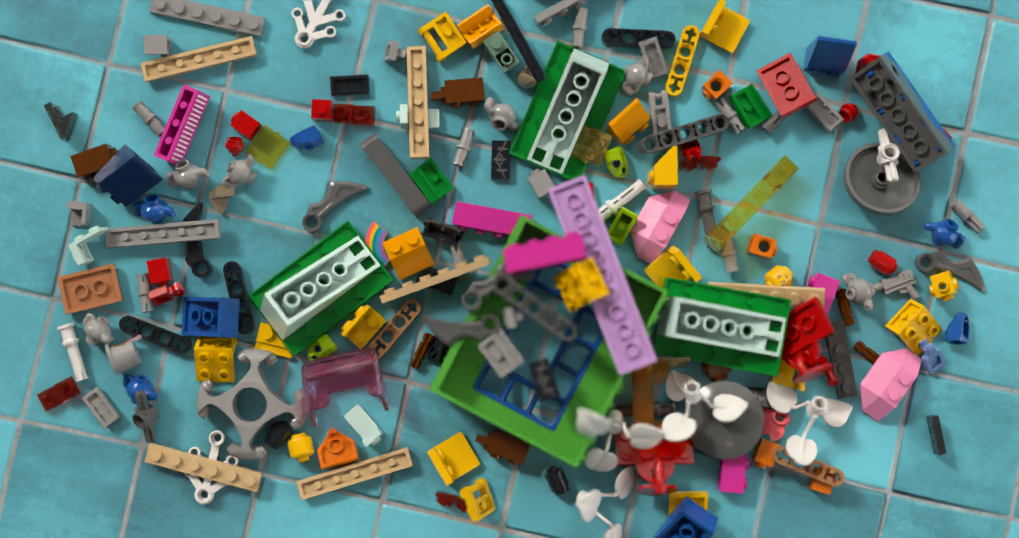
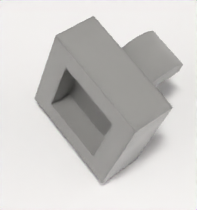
M394 40L387 42L384 56L385 62L391 63L396 61V58H405L406 50L398 48L399 42Z
M512 307L502 310L506 330L517 327L516 321L524 319L523 311L513 313Z

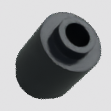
M277 420L266 434L267 438L264 441L277 450L291 435L292 430L290 428L292 426L284 420L281 422Z
M553 466L546 470L547 473L544 476L551 491L556 496L570 490L568 487L569 482L562 467L557 468V466Z

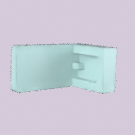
M400 104V111H396V121L400 122L401 129H409L407 104ZM428 109L429 129L439 128V109Z
M94 226L88 230V234L75 237L74 242L68 245L72 252V257L78 266L90 264L94 261L86 243L109 231L108 227Z
M359 404L344 415V418L362 437V442L366 446L370 444L374 446L382 439L380 437L383 433L382 430Z

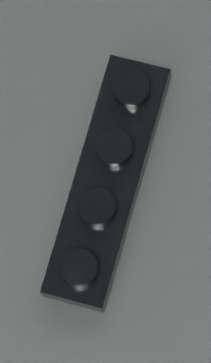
M844 320L830 322L835 333L827 336L826 341L830 362L833 365L832 370L838 380V383L835 385L837 399L858 396Z

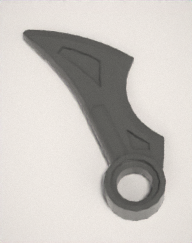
M348 181L330 182V190L327 196L320 202L310 204L302 220L304 229L310 233L319 231L322 226V219L344 200L368 190V187ZM308 219H317V226L309 228L307 226Z
M941 251L920 254L915 259V267L920 272H929L933 269L941 272L950 271L952 275L969 282L981 292H985L981 274L970 257L954 261L945 257ZM923 257L928 258L930 261L928 268H924L921 265Z
M499 263L496 273L491 278L472 283L469 290L462 297L463 307L468 311L478 310L482 304V299L495 293L493 282L499 276H506L517 283L536 279V275L529 271L509 275L506 271V265ZM498 280L496 286L500 290L507 286V282L505 280ZM469 296H475L478 299L475 306L467 305L466 299Z
M486 315L481 321L449 322L423 316V320L428 328L448 346L456 339L465 336L481 341L489 335L495 334L501 327L500 319L495 315ZM488 319L495 320V329L488 330L485 327V322Z

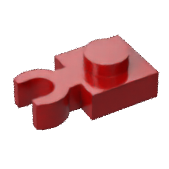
M697 140L679 145L681 155L687 157L688 161H691L692 157L701 159V146Z
M180 282L174 283L168 288L167 286H160L148 292L149 299L155 306L174 300V296L185 294L184 287L181 286Z

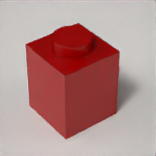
M312 99L311 119L314 122H333L334 103L332 100Z
M242 110L239 113L236 112L230 120L232 122L230 126L251 141L263 126Z
M163 257L146 261L151 284L163 287L169 285L168 282L174 281L169 258Z

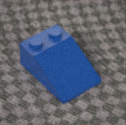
M818 36L806 48L804 70L809 71L810 74L819 75L821 72L828 73L830 77H839V75L846 71L857 46V41Z
M184 297L181 335L237 338L240 299Z
M686 496L675 507L653 538H710L715 532L718 518Z

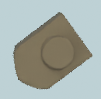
M527 65L518 72L517 81L521 87H535L537 82Z
M227 185L216 186L215 190L209 192L211 205L219 214L225 211L228 198L235 196L234 188H227Z

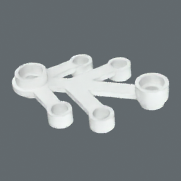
M302 0L310 21L305 29L302 20L304 16L303 11L300 8L292 10L291 14L298 28L295 42L303 49L311 47L314 40L325 37L334 38L337 34L333 26H327L325 30L313 32L316 26L333 21L343 22L346 18L345 12L340 9L323 16L331 0H322L316 11H314L312 4L313 0ZM296 11L301 12V15L299 17L294 16V13ZM338 13L343 14L341 19L336 17ZM329 29L334 30V33L332 35L327 34V31ZM302 37H308V41L302 42Z
M215 430L209 435V442L212 444L209 458L217 460L220 445L226 439L224 432L221 430ZM216 434L221 436L220 441L215 440ZM195 446L189 449L188 453H192V450L196 449L198 455L201 456V449ZM228 456L224 462L230 464L229 459L233 456ZM233 457V458H235V460H236L235 464H233V465H237L238 462H239V459L236 458V457ZM184 473L196 488L194 496L200 504L210 503L216 491L224 486H229L221 482L211 486L212 480L204 478L202 484L197 476ZM203 491L208 493L207 498L202 497Z

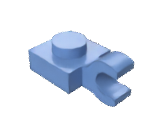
M927 339L919 342L921 349L925 352L921 359L928 373L932 374L946 364L941 350L935 347L932 342L928 344Z

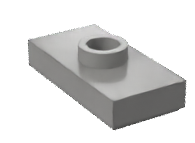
M657 37L639 42L642 55L645 54L649 58L648 72L653 74L651 79L669 73Z
M817 92L815 94L817 101L805 108L830 133L844 119Z
M99 386L81 398L104 429H107L121 418V415Z

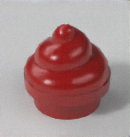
M845 103L840 107L839 114L844 119L843 121L850 122L857 118V105Z
M228 137L227 142H225V148L228 149L233 157L239 155L244 148L243 138Z

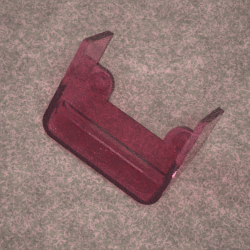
M368 347L306 362L301 368L305 412L313 427H317L316 410L325 408L329 404V394L365 385L367 392L371 396L380 397L385 411L389 410L383 373L378 355L373 348Z

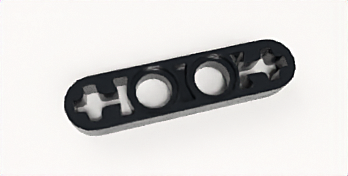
M607 28L602 33L601 40L608 47L640 48L638 43L643 41L642 38L646 34L652 37L659 35L658 39H664L667 35L672 41L668 45L665 44V41H659L661 49H670L675 44L676 38L671 31ZM608 33H612L613 37H618V33H622L620 37L621 43H617L618 39H612V42H608L605 36H608ZM625 34H632L634 41L626 43L623 38Z
M229 261L223 267L229 298L240 299V302L242 301L246 304V310L242 313L239 312V316L249 315V317H245L246 323H250V326L247 328L248 330L245 331V329L241 328L244 322L243 318L238 319V331L242 334H250L255 328L242 268L239 263ZM230 265L237 267L234 274L235 277L240 276V280L229 281L230 278L233 279L232 273L228 272V269L231 268ZM235 283H239L242 286V290L238 294L232 292V286Z
M127 315L119 321V327L123 332L133 336L140 334L143 340L171 351L184 354L189 352L192 347L189 338L134 316ZM131 319L132 324L138 325L139 322L141 324L138 326L137 329L133 327H129L128 329H126L127 325L124 324L125 321H129ZM144 326H149L152 330L148 337L142 334ZM164 332L169 335V341L165 344L161 343L159 339L160 335ZM174 336H176L175 341L182 342L185 340L184 344L187 347L180 350L179 345L173 344V347H170V345L174 341Z

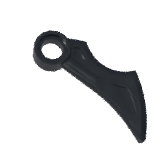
M202 202L197 204L182 222L200 221L204 204ZM202 241L187 242L186 263L190 266L195 276L200 278L208 277L212 272V265L208 260L204 259ZM200 263H205L207 270L200 274L197 271V266Z

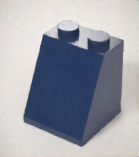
M126 144L93 177L97 182L95 186L103 193L107 191L111 194L110 198L116 204L122 203L126 207L163 180L150 164Z

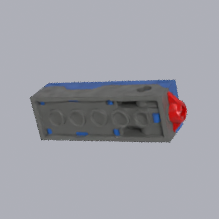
M889 51L883 55L868 53L857 61L855 74L849 79L915 173L948 153L955 146Z

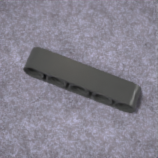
M717 114L658 132L641 139L638 142L637 148L641 154L649 155L672 148L673 146L705 138L726 130L729 126V119L724 114ZM715 120L720 122V128L715 125ZM698 125L702 126L703 134L698 131ZM681 130L686 133V139L681 137ZM663 136L668 137V144L663 142ZM645 141L651 143V150L646 148Z
M375 133L360 144L416 218L431 207L425 196Z
M499 276L494 280L493 289L497 294L560 339L572 340L576 337L577 329L574 324L506 276ZM498 280H505L507 282L506 290L500 291L497 288L496 283ZM516 291L522 292L524 296L523 301L520 303L515 302L513 299V294ZM531 303L539 305L540 311L537 314L530 312L529 306ZM549 314L554 315L556 318V323L552 326L546 323V317ZM563 327H571L572 335L570 337H565L562 334Z

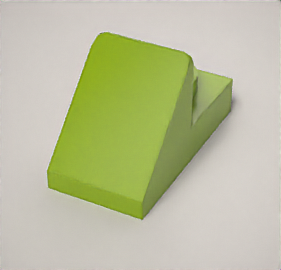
M621 207L607 231L610 240L622 246L639 215Z

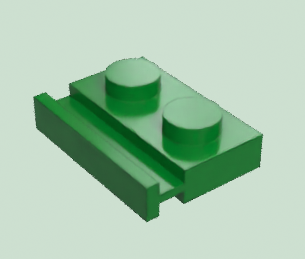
M753 84L728 97L747 130L772 116Z
M431 157L409 173L431 205L454 189Z

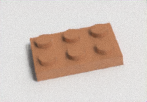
M114 263L57 277L65 314L67 315L124 301Z

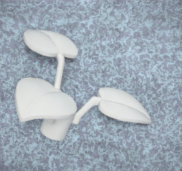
M671 370L666 380V394L669 399L675 402L686 398L685 416L680 413H672L664 419L662 429L665 430L664 437L668 441L676 442L685 440L694 433L696 422L688 418L690 404L698 403L701 398L710 408L714 409V417L722 422H731L737 419L747 409L748 403L739 397L722 394L716 396L713 400L714 404H711L705 393L700 391V385L692 377Z
M771 381L767 384L766 395L768 402L777 412L786 414L791 408L796 410L807 406V414L812 418L802 434V438L793 435L787 440L786 450L789 456L799 465H809L817 455V446L813 440L805 438L815 419L823 415V420L826 424L836 428L841 427L846 423L853 406L835 399H824L821 396H816L811 402L807 400L805 403L795 405L798 398L792 388Z
M579 408L576 428L579 433L588 437H596L599 433L603 435L608 431L605 450L593 448L586 454L585 464L590 470L604 472L613 470L617 466L618 459L616 455L609 453L608 450L612 434L619 433L622 428L626 437L631 438V445L639 449L654 447L662 440L665 434V430H660L647 424H636L628 432L626 422H623V414L617 410L608 412L607 419L585 409Z
M631 466L622 470L615 482L616 492L601 493L599 490H593L589 493L581 490L577 495L575 504L584 521L589 522L596 515L608 524L609 529L605 532L604 538H621L622 526L619 523L613 525L597 512L601 497L618 496L619 499L623 500L628 496L634 482V473Z

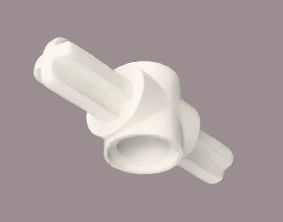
M883 128L878 131L880 146L878 147L877 162L881 167L885 168L887 181L894 183L899 179L896 165L899 163L898 156L900 151L895 144L891 143L890 136Z

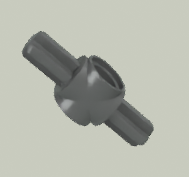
M145 391L135 392L137 407L135 408L132 420L139 429H143L146 442L156 441L154 426L156 425L159 413L153 405L148 404Z

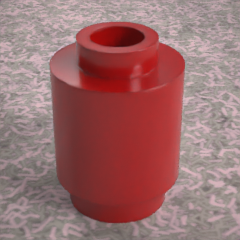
M875 249L867 260L871 267L885 276L889 273L892 275L898 267L896 264L897 260L882 250L878 251Z

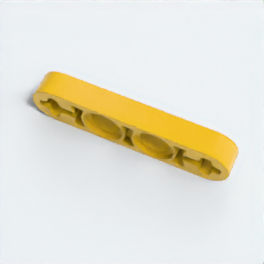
M694 25L686 26L681 34L665 85V90L670 97H677L683 90L700 35L699 29ZM692 30L696 36L691 38L690 43H682V41L686 42L688 39L686 32ZM683 47L688 48L690 56H681L680 49ZM677 65L684 67L685 72L683 75L675 73L674 68ZM675 79H682V82L678 80L676 85L679 91L676 90L672 93L669 86L673 85Z

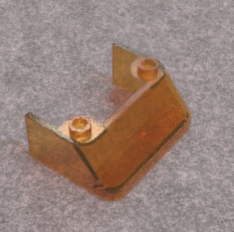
M656 358V362L631 371L633 426L636 424H647L663 430V421H654L653 383L664 382L668 377V368H687L690 358ZM694 434L685 440H690Z

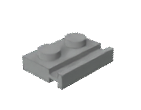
M502 329L478 345L501 378L524 362Z

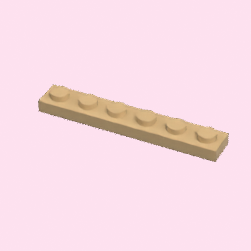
M249 36L140 64L144 81L147 83L257 56L253 37Z
M426 46L407 47L410 159H430Z
M483 254L473 258L474 262L467 264L464 261L455 264L456 269L449 271L447 267L437 271L438 275L434 277L428 274L420 277V282L413 284V281L401 284V289L395 290V287L384 290V295L380 296L381 302L391 301L490 265L492 260L490 256L485 258Z
M725 282L707 283V285L792 299L790 307H798L814 297H818L824 308L825 288Z
M155 443L149 444L144 461L258 492L263 474L259 471Z
M408 447L298 480L296 483L301 500L411 467L413 462Z

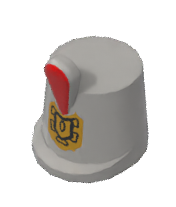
M140 334L121 344L113 346L105 344L108 359L116 375L141 364L140 354L135 344V341L142 339Z

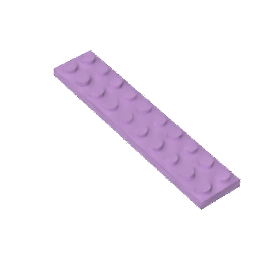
M585 175L548 189L565 236L566 233L575 231L584 236L587 258L593 257L610 293L591 303L619 375L656 362V356Z

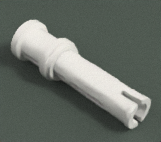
M638 179L613 200L605 201V204L598 209L604 224L605 220L618 213V209L646 189L641 180Z
M74 322L57 327V330L61 333L62 346L67 349L77 382L89 377L87 376L77 344L80 340L76 337L73 328Z

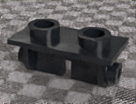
M432 218L425 219L424 226L426 227L421 233L423 236L455 246L458 245L464 234L462 229H459V226L446 223L443 226L442 222Z
M434 335L427 359L443 364L450 348L445 347V343Z

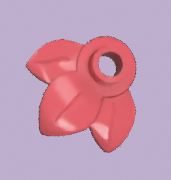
M763 409L764 427L762 434H769L772 441L779 440L784 435L785 427L790 422L789 413L783 414L774 409ZM777 416H782L784 420L779 422Z

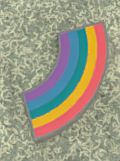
M373 220L367 230L365 243L385 268L390 259L382 243L385 242L388 232Z

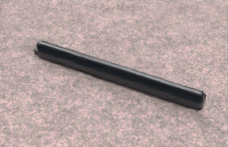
M491 0L537 83L543 82L546 75L505 1Z

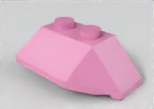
M675 191L651 196L647 199L639 217L630 230L637 258L651 264L662 254L691 201L690 199Z
M907 348L881 353L860 383L861 410L878 422L895 409L917 378L922 359Z

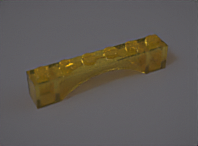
M786 155L783 156L740 202L709 231L703 240L715 252L722 249L799 168Z

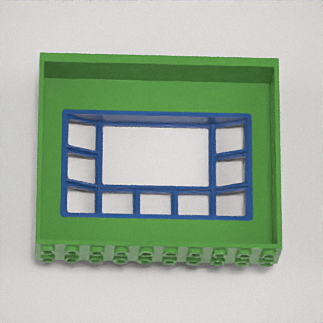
M521 215L503 249L508 248L510 244L519 243L521 246L526 245L527 241L538 239L541 242L546 241V238L549 236L558 235V238L563 236ZM503 250L487 280L496 273L499 263L505 264ZM576 262L558 266L567 269L576 264ZM621 267L649 338L651 332L648 330L651 325H656L660 317L658 313L660 307L664 308L670 298L667 296L669 291ZM541 269L529 271L536 275V279L516 283L529 293L532 287L536 286L564 301L559 288L554 290L537 281ZM507 286L500 289V291L506 290ZM516 291L513 294V299L515 302L520 303L523 301L524 296L522 292ZM495 292L482 299L480 308L476 311H470L465 322L481 321L486 315H495L500 319V329L507 336L510 329L506 330L502 310L512 307L513 313L520 312V309ZM588 304L578 308V312L572 322L576 327L583 313L597 318L595 311L589 308ZM488 319L485 322V327L488 330L495 329V320ZM571 327L568 329L565 337L572 335ZM602 329L593 344L578 336L572 339L590 349L579 371L559 361L569 340H563L550 364L552 373L555 367H559L576 378L565 398L560 396L552 398L561 403V407L553 423L550 424L532 414L539 399L534 382L511 371L506 374L510 376V380L501 396H497L480 386L490 367L493 366L478 345L493 334L481 341L468 336L460 337L454 341L429 390L576 468L579 464L583 465L587 458L585 453L587 447L592 448L597 438L584 436L578 432L576 422L579 408L594 412L604 417L606 411L610 413L615 404L612 401L614 395L620 394L624 386L621 383L624 376L627 378L631 373L629 371L619 375ZM515 381H519L536 390L526 410L506 400Z

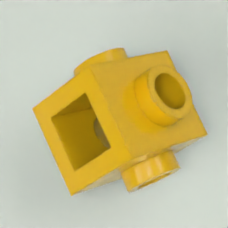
M950 271L930 276L932 285H929L932 296H936L938 300L942 299V302L954 299V295H958L957 289H959L957 279L952 277Z

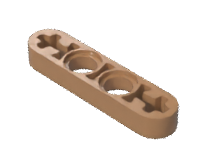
M410 299L405 302L366 349L369 359H381L419 315L421 304L417 300ZM416 303L417 312L412 311L409 314L412 318L408 320L401 312L404 310L407 313L409 310L408 304L413 305ZM403 317L406 323L403 328L395 326L396 318ZM387 331L393 334V340L389 343L384 342L382 339L383 333ZM379 339L381 344L387 347L385 350L381 347L378 351L380 355L372 357L370 349L378 347L379 344L376 341Z
M776 446L771 451V457L776 463L832 486H840L844 482V473L835 467L814 459L809 465L796 468L791 457L789 464H786L788 460L785 458L778 460L776 452H780L782 449L783 454L789 456L786 447ZM815 464H819L822 467V472L819 475L812 473V467ZM826 468H829L827 472L831 474L837 472L839 480H835L833 483V479L825 475Z

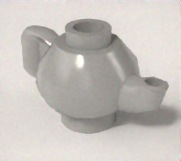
M645 54L642 55L640 62L627 65L623 73L626 76V82L621 87L623 93L633 96L639 91L640 86L647 88L653 74L648 72L649 58Z
M492 97L486 99L484 107L489 113L493 128L498 131H503L506 128L518 131L521 125L515 122L516 114L512 107L507 103L497 104Z
M249 154L246 160L230 161L226 167L228 176L223 178L221 184L227 185V188L234 189L243 183L250 185L256 176V172L252 171L255 160L253 156Z
M182 160L174 166L176 171L167 173L165 178L171 187L179 185L190 190L198 186L200 177H206L209 173L204 168L190 164L188 160Z
M853 273L842 275V281L848 286L846 290L847 299L856 305H864L867 311L873 308L871 297L875 294L874 285L864 279L857 278Z
M87 313L82 322L84 332L87 335L85 341L93 346H99L101 342L110 344L114 338L111 336L112 330L109 320L102 316L96 318L94 314Z

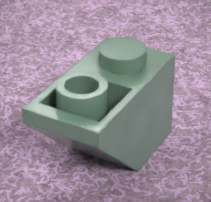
M499 31L483 41V47L503 73H506L520 63Z

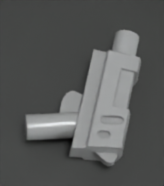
M907 269L895 274V276L881 279L879 283L874 284L875 292L882 290L884 294L898 290L901 294L908 292L913 300L920 296L911 285L917 283L912 270Z

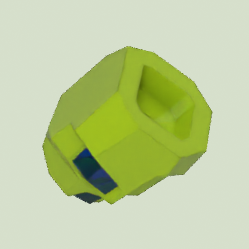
M618 146L606 151L603 157L609 172L616 178L622 179L627 177L629 166L622 147Z
M325 333L309 346L307 358L313 363L320 362L334 353L338 347L331 337Z

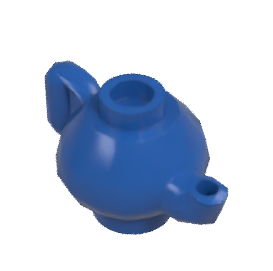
M156 194L148 195L144 198V202H135L133 205L135 215L152 222V224L161 223L166 215L169 217L176 215L174 209L169 207Z
M947 218L944 222H928L923 226L925 230L931 231L932 242L938 247L950 245L955 249H959L966 241L961 233L956 232L959 226L951 219Z
M131 374L124 375L123 386L126 388V392L133 404L137 405L135 392L141 390L145 391L148 401L157 399L158 394L155 392L154 385L147 376L138 375L134 378Z

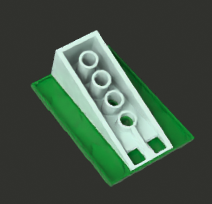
M557 40L544 70L546 78L537 86L509 154L570 180L581 177L589 158H586L585 161L584 156L582 159L581 155L574 152H586L587 155L592 153L591 150L577 145L581 144L593 149L592 147L596 140L590 137L586 141L590 145L584 144L581 138L584 137L583 131L585 127L601 132L625 75L623 73L625 69Z
M347 220L249 294V299L291 356L295 357L393 282V278L349 220Z
M668 277L664 278L663 289L669 291L667 296L670 298L664 308L660 307L658 311L660 317L656 323L652 344L654 354L778 377L792 299Z

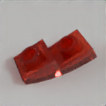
M335 103L333 122L374 126L376 107Z
M701 156V159L693 157L691 161L686 159L679 162L678 165L681 171L684 169L687 172L697 168V164H699L701 170L707 168V171L718 167L717 163L721 161V158L718 156Z
M71 376L37 394L45 412H48L81 394Z
M437 491L435 494L437 497L436 501L442 506L446 507L448 505L451 507L456 502L458 503L456 505L457 508L464 513L467 511L466 501L461 496L446 491Z

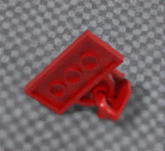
M814 297L789 311L781 361L784 360L787 365L798 370L799 375L794 380L795 384L807 382L824 373L828 381L827 385L834 386L838 383V380L833 373V365L829 364L827 358L820 353L819 341L835 333L818 297Z
M626 426L628 432L632 426ZM653 426L657 429L663 430L662 426ZM623 428L619 433L615 434L617 466H636L637 473L641 479L650 483V485L639 486L637 488V493L655 497L675 493L677 491L676 485H665V481L671 477L674 471V466L694 465L693 442L690 437L676 442L668 441L663 437L654 447L639 449L631 445V438L626 437Z

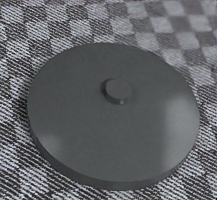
M871 143L860 147L847 161L843 173L844 185L851 199L865 211L881 216L899 214L909 208L920 191L921 178L919 171L915 173L900 152L898 156L899 163L896 165L899 179L894 183H890L886 179L885 168L881 167L877 162L880 143Z
M717 381L701 388L700 391L705 393L711 404H714L713 400L716 396L729 394L743 399L748 403V407L734 421L722 422L714 417V409L710 408L703 398L696 404H690L688 418L696 422V429L690 436L694 445L703 453L718 459H733L749 452L759 441L764 427V413L757 397L748 388L731 381Z

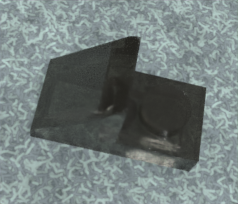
M51 102L45 104L44 107L60 139L65 142L69 141L78 114L71 112L62 117L64 113L59 105L56 106Z

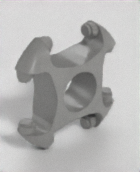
M243 349L237 355L238 359L242 363L251 362L250 370L235 387L219 396L212 395L211 392L214 391L213 387L215 385L210 379L203 381L198 390L196 406L197 414L204 420L211 415L210 411L212 409L209 405L213 404L221 409L232 420L242 438V445L233 442L227 447L229 454L240 459L256 460L262 459L268 453L263 445L253 446V440L260 430L270 420L285 412L293 414L290 418V424L294 429L303 426L308 411V397L304 390L300 388L293 394L295 396L293 400L296 403L290 404L272 389L262 371L263 362L266 366H272L278 361L274 352L263 349ZM249 387L260 390L267 401L265 414L255 421L246 419L238 409L239 395Z

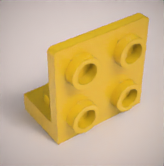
M718 0L699 36L725 51L733 53L750 20L725 7L727 1Z
M673 245L644 269V272L653 283L662 288L665 277L685 281L692 279L695 282L702 278L680 249Z
M593 257L576 263L554 276L556 285L569 312L610 294Z
M910 299L885 325L887 330L900 337L916 356L923 351L919 342L927 339L928 344H930L942 331V327L927 308L913 299Z
M369 305L361 306L355 312V319L353 321L348 320L341 328L343 330L341 335L349 338L361 350L387 322Z
M198 337L194 347L196 380L198 382L208 379L212 382H235L234 352L237 346V338Z
M458 432L427 451L446 486L480 465L479 460L462 432Z

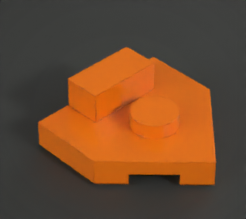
M332 427L328 431L323 443L317 449L322 470L342 467L360 460L356 442Z

